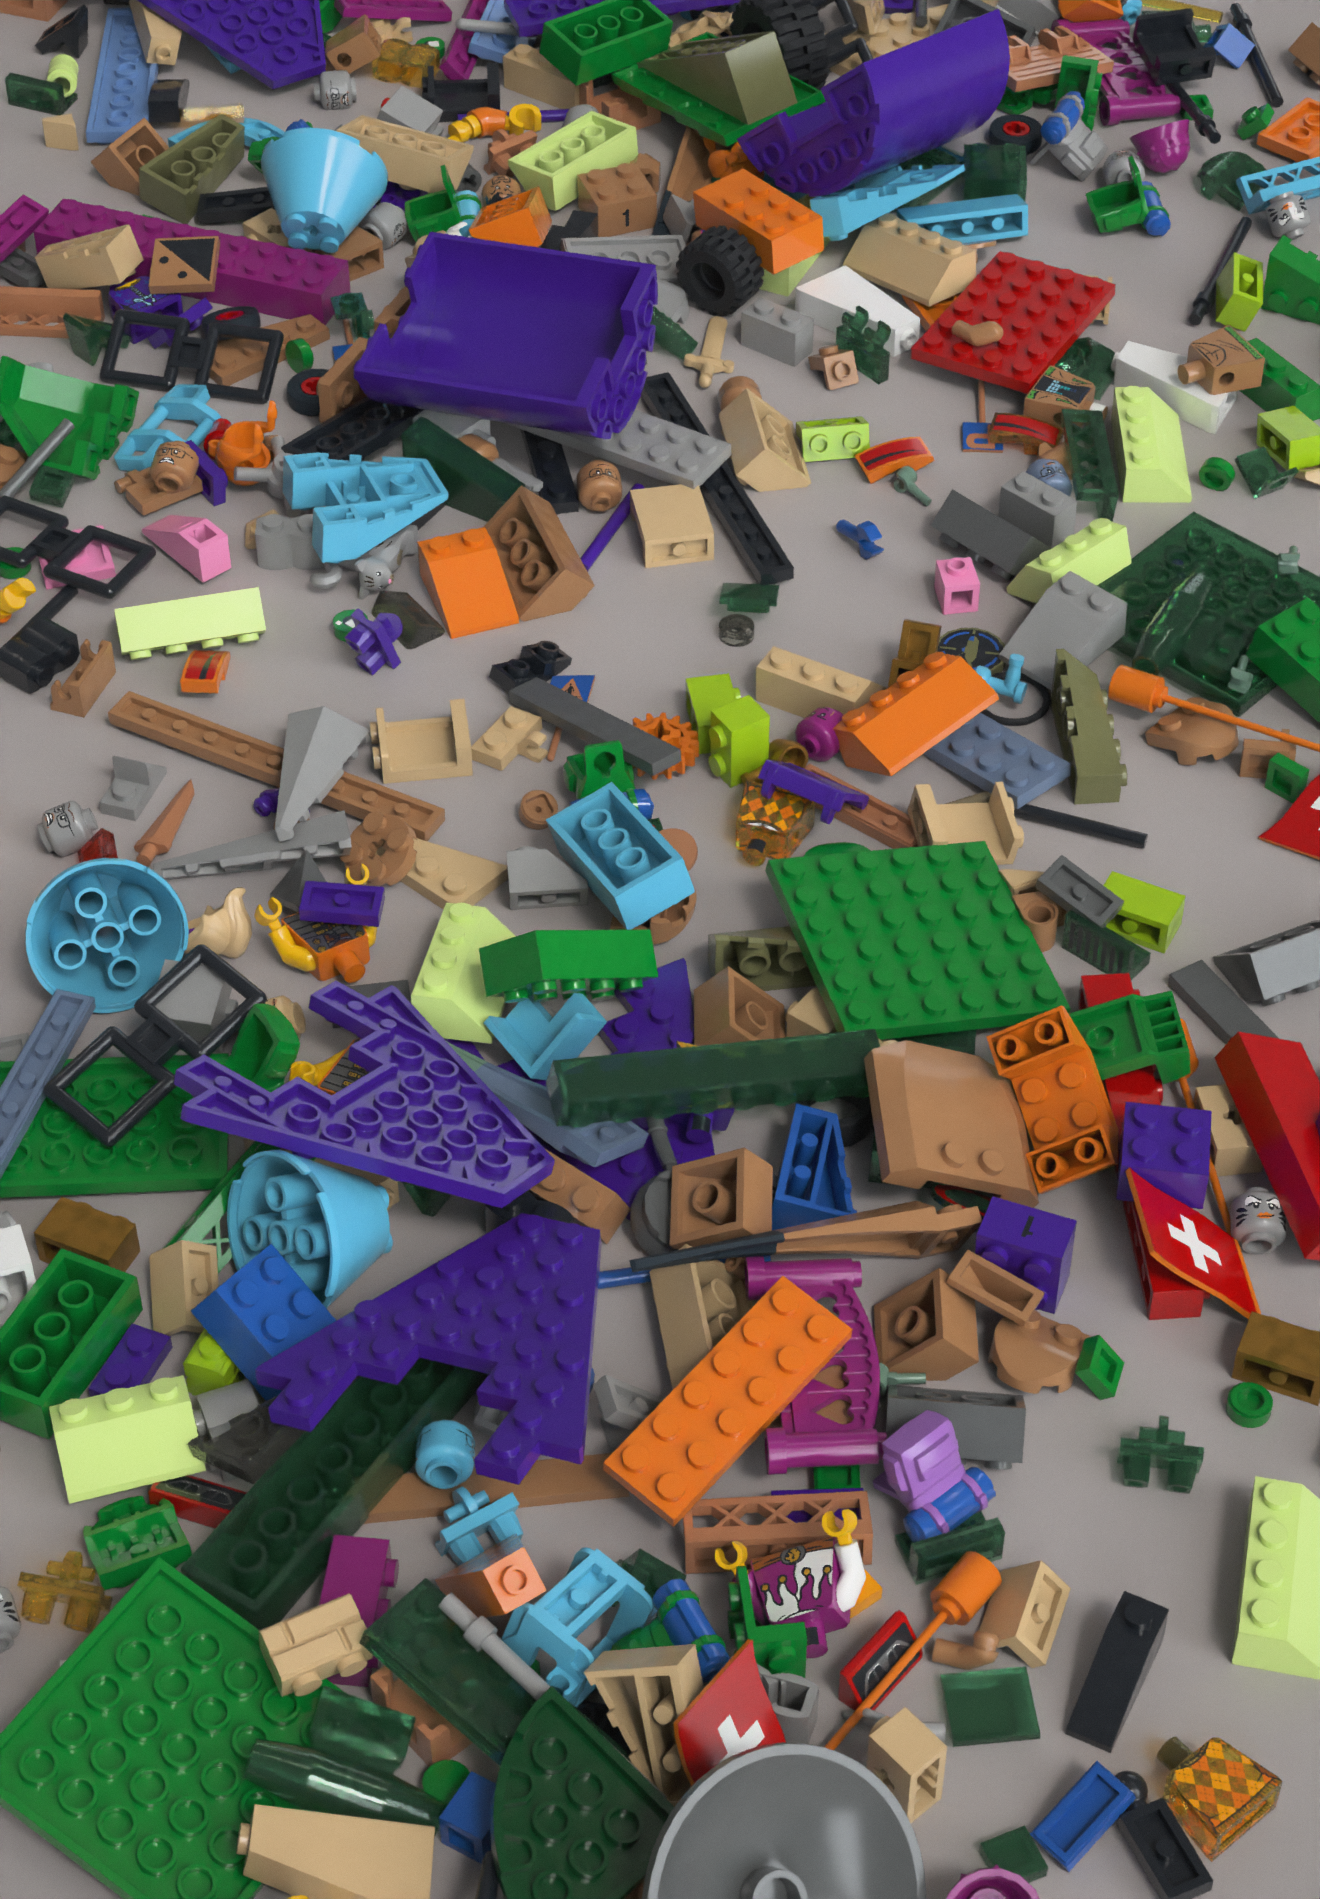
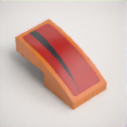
M907 437L888 441L854 455L870 484L901 469L903 466H909L917 471L935 461L921 437Z
M193 650L182 672L180 680L181 691L218 693L221 680L226 679L231 657L230 651Z

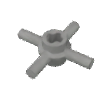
M275 436L271 439L274 461L267 468L235 466L234 480L268 482L267 489L270 494L276 498L284 499L287 515L289 517H297L301 511L299 509L292 510L283 494V456L293 454L285 453L281 449L285 445L284 438Z

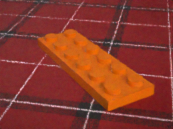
M782 1276L603 1462V1470L674 1527L759 1437L765 1428L774 1421L852 1337L853 1329L786 1277Z

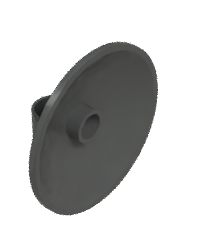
M782 1742L758 1746L729 1757L704 1774L682 1796L664 1823L653 1847L646 1870L642 1899H926V1882L921 1851L911 1823L899 1801L872 1771L858 1761L825 1747L804 1743Z

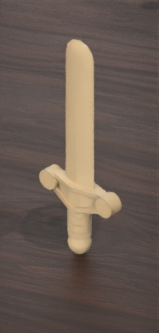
M720 316L711 317L709 320L701 355L685 354L684 356L685 366L694 367L700 371L699 385L702 388H707L711 385L714 373H732L734 371L733 361L720 359L727 328V320Z

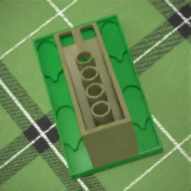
M775 31L720 38L705 32L611 74L614 83L620 87L621 91L642 99L643 104L674 116L677 122L698 130L699 135L726 147L738 142L737 138L777 114L786 111L788 117L825 102L820 90L788 74Z

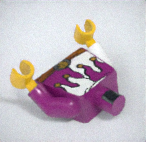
M850 1509L842 1510L844 1520L842 1529L836 1526L835 1516L832 1511L826 1512L823 1515L822 1527L830 1537L752 1560V1569L747 1570L754 1618L761 1626L804 1622L807 1635L806 1658H818L827 1653L826 1633L846 1628L850 1623V1609L855 1606L866 1580L858 1541L851 1537V1533L857 1525V1517ZM732 1541V1545L738 1554L736 1562H728L721 1548L715 1550V1560L723 1569L732 1570L735 1575L732 1582H736V1566H745L744 1563L747 1560L748 1553L744 1544Z

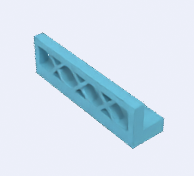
M1320 157L1239 177L1236 183L1249 215L1265 211L1270 205V199L1289 191H1293L1294 195H1301L1304 200L1319 197L1320 167L1316 166H1320ZM1301 170H1307L1315 175L1305 179L1299 178ZM1277 176L1289 181V183L1277 186L1273 184ZM1256 183L1264 189L1258 190L1252 195L1248 184Z

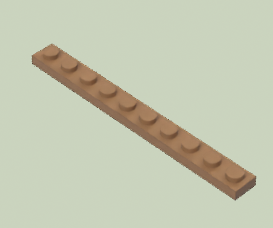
M128 691L108 712L110 724L280 787L284 749L131 691ZM343 771L344 774L321 802V804L339 811L345 810V813L363 820L369 813L378 811L381 814L396 815L414 830L416 838L428 841L445 821L444 808Z

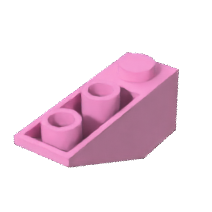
M169 515L142 528V533L202 583L231 569L228 536L207 518Z

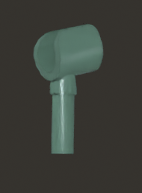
M903 466L896 473L897 479L894 481V489L900 493L908 491L925 506H929L932 500L915 484L917 481L915 470L909 466Z
M1290 546L1288 553H1279V575L1298 574L1300 553H1297L1298 548L1296 546Z
M1246 655L1240 656L1236 668H1231L1230 675L1232 678L1227 688L1242 694L1248 692L1253 680V674L1245 671L1248 663Z
M879 1363L880 1397L885 1395L887 1385L926 1383L925 1373L889 1372L887 1366Z

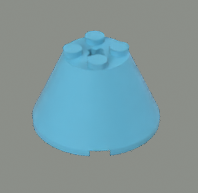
M322 128L288 130L284 132L282 138L276 141L271 139L266 144L262 153L261 168L281 229L288 238V245L294 249L308 248L322 250L326 253L338 251L339 245L342 244L386 191L388 172L383 160L375 151L370 154L359 146L360 140L341 132Z
M93 859L64 870L55 876L39 893L30 909L26 922V952L35 976L52 996L56 989L95 997L96 1004L93 1013L121 1012L134 1008L135 1002L158 982L165 959L182 960L188 945V921L177 893L154 870L127 859Z
M267 1150L253 1154L242 1164L246 1168L241 1178L232 1182L227 1206V1229L230 1249L237 1271L272 1243L326 1309L382 1254L389 1253L392 1249L393 1240L390 1234V1222L387 1211L389 1195L383 1186H375L364 1177L286 1151Z

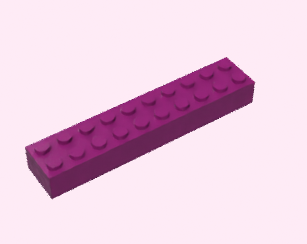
M62 199L33 231L38 254L50 244L129 224L144 260L135 268L136 272L124 280L125 283L141 276L150 277L156 238L219 236L220 252L215 291L180 293L181 296L199 300L206 297L209 302L231 307H255L259 313L289 320L311 314L326 326L339 309V302L345 301L351 293L348 260L335 258L332 255L307 252L303 249L284 247L272 242L252 240L244 236L224 234L216 230L192 227L188 224L164 221L156 217L141 216L129 211L109 209L101 205L86 204L74 199Z

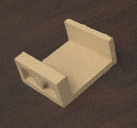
M995 782L989 802L936 804L930 784L915 785L907 811L918 846L985 841L997 865L1014 863L1018 848L1023 846L1024 833L1022 827L1017 825L1014 816L1013 799L1007 796L1003 782Z

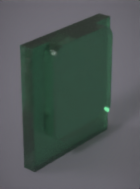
M723 583L719 604H727V611L768 613L770 612V606L777 607L780 585Z
M1026 1666L940 1675L943 1706L949 1737L952 1740L953 1747L1040 1739V1729Z

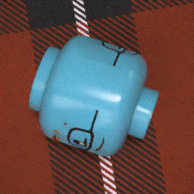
M452 1420L434 1421L424 1426L418 1433L414 1466L418 1476L424 1482L439 1489L453 1488L465 1482L472 1474L474 1467L475 1440L472 1432L465 1425Z

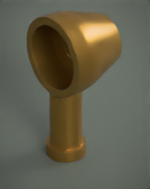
M775 739L769 744V760L792 763L803 769L806 767L808 752L798 742ZM763 765L750 773L746 772L741 775L744 786H746L747 781L748 785L751 782V785L754 783V786L764 782V780L758 778Z

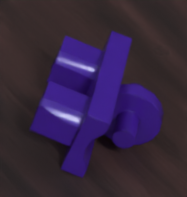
M357 608L350 615L355 627L344 638L352 650L359 653L355 658L358 666L371 675H374L384 664L394 670L401 663L392 644L403 631L401 619L393 613H380L374 621L366 619L363 611Z

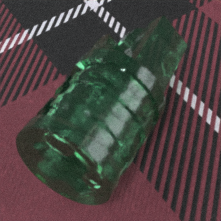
M655 306L653 307V316L650 324L656 325L654 343L658 344L663 350L665 349L684 360L685 354H692L698 342L683 330L681 325L675 323L670 317L668 318L666 314L660 312Z

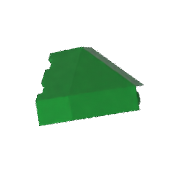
M2 356L0 362V414L27 455L30 457L62 420L66 418L74 424L75 428L39 468L49 472L95 480L100 474V466L98 465L101 460H109L119 446V439L117 438L121 432L128 433L132 427L139 392L124 385L115 384L113 387L88 382L28 366L10 357Z

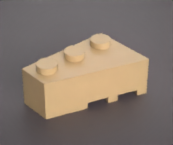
M687 1644L603 1651L584 1671V1674L590 1685L595 1684L609 1709L606 1715L612 1727L618 1726L631 1751L628 1757L632 1764L667 1796L666 1799L675 1807L682 1796L691 1788V1784L681 1764L673 1723L704 1689L696 1645Z

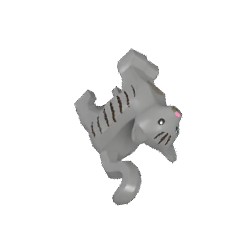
M409 524L357 559L344 560L340 563L325 562L324 567L328 573L312 574L310 582L318 588H330L341 580L343 570L340 566L351 571H358L360 580L359 599L363 600L371 591H380L393 584L394 575L392 572L401 567L403 557L406 554L412 555L418 552L417 540L419 539L417 526Z

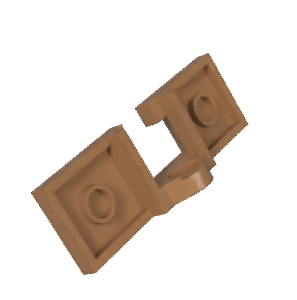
M408 287L402 288L391 303L384 307L381 314L374 320V331H376L380 323L386 324L389 337H393L398 328L400 317L405 315L411 302ZM359 337L335 361L329 371L318 380L316 393L319 396L320 423L367 397L358 381L354 379L353 370L356 361L361 359L366 350L368 339Z

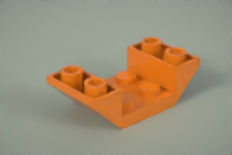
M1058 1006L986 1036L999 1076L1011 1079L1034 1150L1026 1153V1158L1039 1194L1046 1193L1118 1164V1127L1092 1051L1064 1006Z

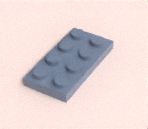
M982 713L973 717L923 753V755L990 794L993 791L995 782H1003L1007 796L1013 799L1014 808L1016 809L1021 808L1071 776V763Z

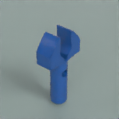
M844 519L836 524V529L839 533L859 544L860 556L867 560L884 551L882 547L877 546L873 542L883 537L876 525L869 520L857 526Z

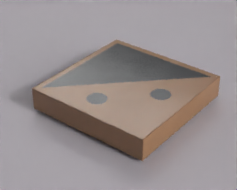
M219 236L156 238L148 285L150 293L214 292L220 252Z

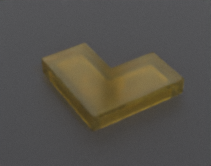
M243 103L183 108V116L186 121L214 119L221 113L230 119L243 118L245 116Z

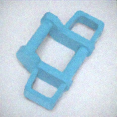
M178 384L161 397L154 405L152 414L139 429H134L127 436V439L115 454L114 458L118 469L125 471L136 469L140 471L150 467L157 448L165 442H187L192 440L199 447L211 430L214 421L222 418L219 413L206 405L210 399L206 385ZM164 419L194 420L198 424L186 441L170 430L157 429ZM135 451L145 452L141 456H132Z

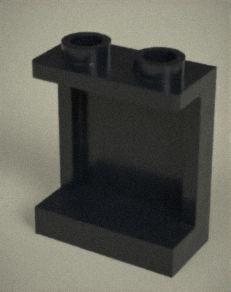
M1191 8L1140 15L1136 18L1132 40L1156 86L1212 78L1217 54L1213 47H1202L1192 28L1194 12Z
M487 63V79L435 80L434 66H428V77H422V98L443 110L439 122L458 121V114H467L469 111L486 106L500 110L499 63Z

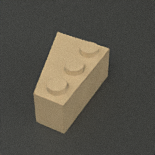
M129 224L47 245L35 256L47 287L59 289H81L121 284L127 277L136 272L135 268L144 260Z

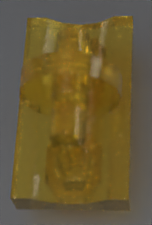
M69 1550L66 1553L63 1562L49 1560L46 1573L60 1576L59 1579L21 1572L17 1584L25 1593L21 1616L26 1621L43 1625L50 1624L55 1602L69 1604L64 1625L69 1629L86 1633L93 1631L100 1611H110L113 1598L105 1595L104 1588L101 1586L79 1583V1580L93 1582L96 1569L82 1566V1553Z

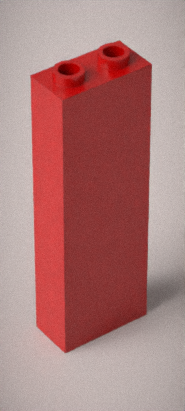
M1238 1031L1214 1057L1304 1258L1320 1261V1135L1316 1126V1120L1320 1114V1081L1301 1042Z

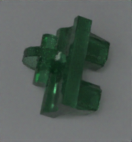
M1159 1415L1157 1428L1140 1426L1138 1439L1121 1437L1117 1453V1463L1122 1464L1123 1485L1146 1488L1149 1485L1150 1467L1168 1469L1166 1490L1189 1494L1196 1473L1200 1472L1203 1463L1204 1447L1184 1445L1185 1431L1169 1430V1416Z

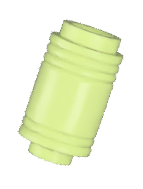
M59 54L51 59L48 69L47 87L53 95L65 98L75 92L79 68L74 58L66 54Z

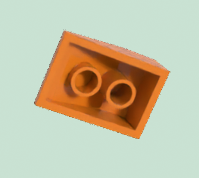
M485 527L468 529L464 532L437 536L418 542L420 576L451 639L519 623V617L496 547Z

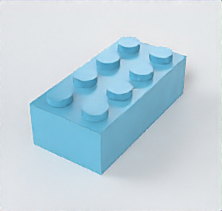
M613 782L546 819L559 854L575 872L588 881V887L626 930H631L645 923L648 919L695 893L683 857Z

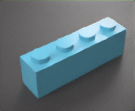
M1018 194L897 209V218L916 223L919 227L938 232L941 236L950 240L960 241L962 244L1028 235V204Z

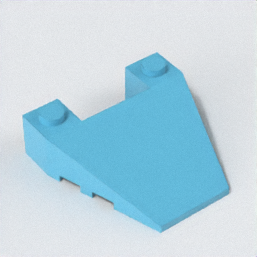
M964 164L934 165L932 169H923L922 165L911 166V170H902L901 165L894 166L855 183V189L840 190L825 196H816L810 200L811 210L822 216L823 237H829L830 241L843 240L848 238V233L886 213H890V211L964 172Z
M319 452L283 456V494L292 510H310L313 508L312 546L322 563H340L344 560L357 559L448 500V491L427 459L382 456V462L361 461L362 455L349 454V460L328 459L329 453Z

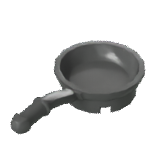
M648 1092L643 1096L641 1102L649 1128L647 1133H649L648 1135L652 1139L656 1156L664 1171L659 1172L657 1176L652 1177L638 1189L630 1207L631 1228L638 1244L652 1256L678 1250L670 1246L672 1166L677 1165V1161L667 1136L668 1127L664 1123L661 1099L654 1092Z

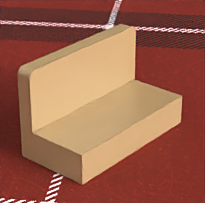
M180 1240L152 1253L149 1257L153 1331L167 1336L182 1330L202 1333L204 1327L192 1314L191 1310L219 1287L216 1246Z
M1042 1560L1000 1572L1002 1583L992 1594L979 1629L980 1631L997 1634L999 1637L997 1648L1008 1646L1031 1668L1046 1665L1071 1590Z

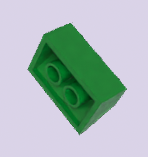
M1258 338L1247 341L1265 358L1261 386L1239 391L1266 412L1295 406L1312 421L1319 419L1320 385Z

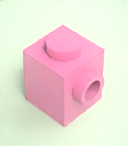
M971 557L936 560L934 589L943 615L978 611L980 582Z

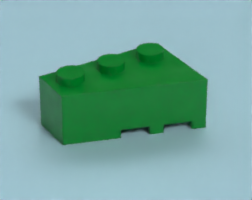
M1282 235L1269 254L1261 308L1320 325V261L1316 259L1318 255L1311 251H1308V253L1303 252L1290 244V238Z

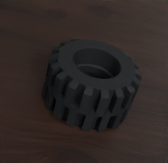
M726 226L710 227L678 255L679 260L676 262V268L679 270L676 273L677 278L682 282L681 288L689 295L688 299L692 303L695 302L702 311L706 309L709 314L714 316L717 313L720 316L731 315L753 297L763 284L761 277L764 276V269L760 266L762 263L761 257L757 256L755 252L757 249L753 244L750 245L747 242L748 238L743 234L741 236L738 235L737 230L733 228L727 230Z

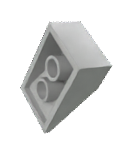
M1069 571L1045 591L1000 652L999 660L1009 665L1008 662L1011 654L1022 655L1025 659L1021 672L1052 690L1056 649H1065L1087 667L1125 635L1127 602Z

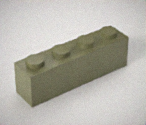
M1056 649L1050 706L1063 759L1071 763V776L1068 777L1074 805L1119 802L1121 787L1127 785V768L1125 764H1120L1119 762L1121 757L1119 739H1113L1114 718L1112 714H1107L1106 712L1108 708L1106 689H1100L1097 674L1065 649Z
M790 926L708 934V965L711 978L729 966L763 991L816 986Z

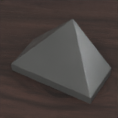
M308 850L302 854L270 893L271 897L276 898L281 905L296 912H299L306 881L327 882Z

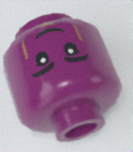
M819 707L798 723L795 730V740L806 748L809 759L817 762H826L840 752L839 740L833 728L842 721L843 714L829 707Z

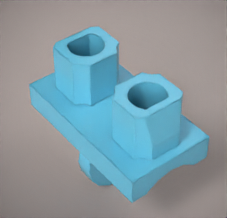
M463 1486L452 1491L455 1505L443 1511L444 1517L449 1524L459 1518L462 1519L440 1531L441 1540L435 1542V1547L441 1557L449 1553L457 1565L460 1566L484 1552L477 1537L488 1531L496 1544L514 1534H517L521 1540L524 1533L515 1515L519 1502L513 1492L478 1510L479 1507L490 1502L484 1490L473 1496Z

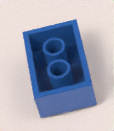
M272 1243L191 1310L192 1314L269 1405H271L282 1390L258 1385L255 1369L336 1321Z

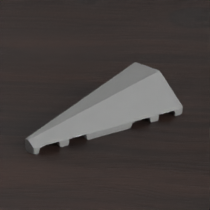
M325 706L288 714L275 820V831L279 842L294 837L293 827L298 821L304 822L310 817L309 807L312 803L322 802L344 774L342 767L347 760H355L359 755L357 747L360 743H368L371 740L367 728Z
M345 810L296 823L293 827L294 837L289 840L279 842L276 831L271 830L153 863V870L164 879L270 870L272 862L298 860L306 850H308L312 858L350 855L352 845Z

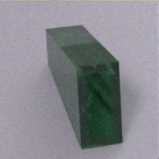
M421 416L401 434L403 457L422 458L429 461L449 493L448 500L445 501L446 506L488 522L520 486L525 487L523 482L427 418Z

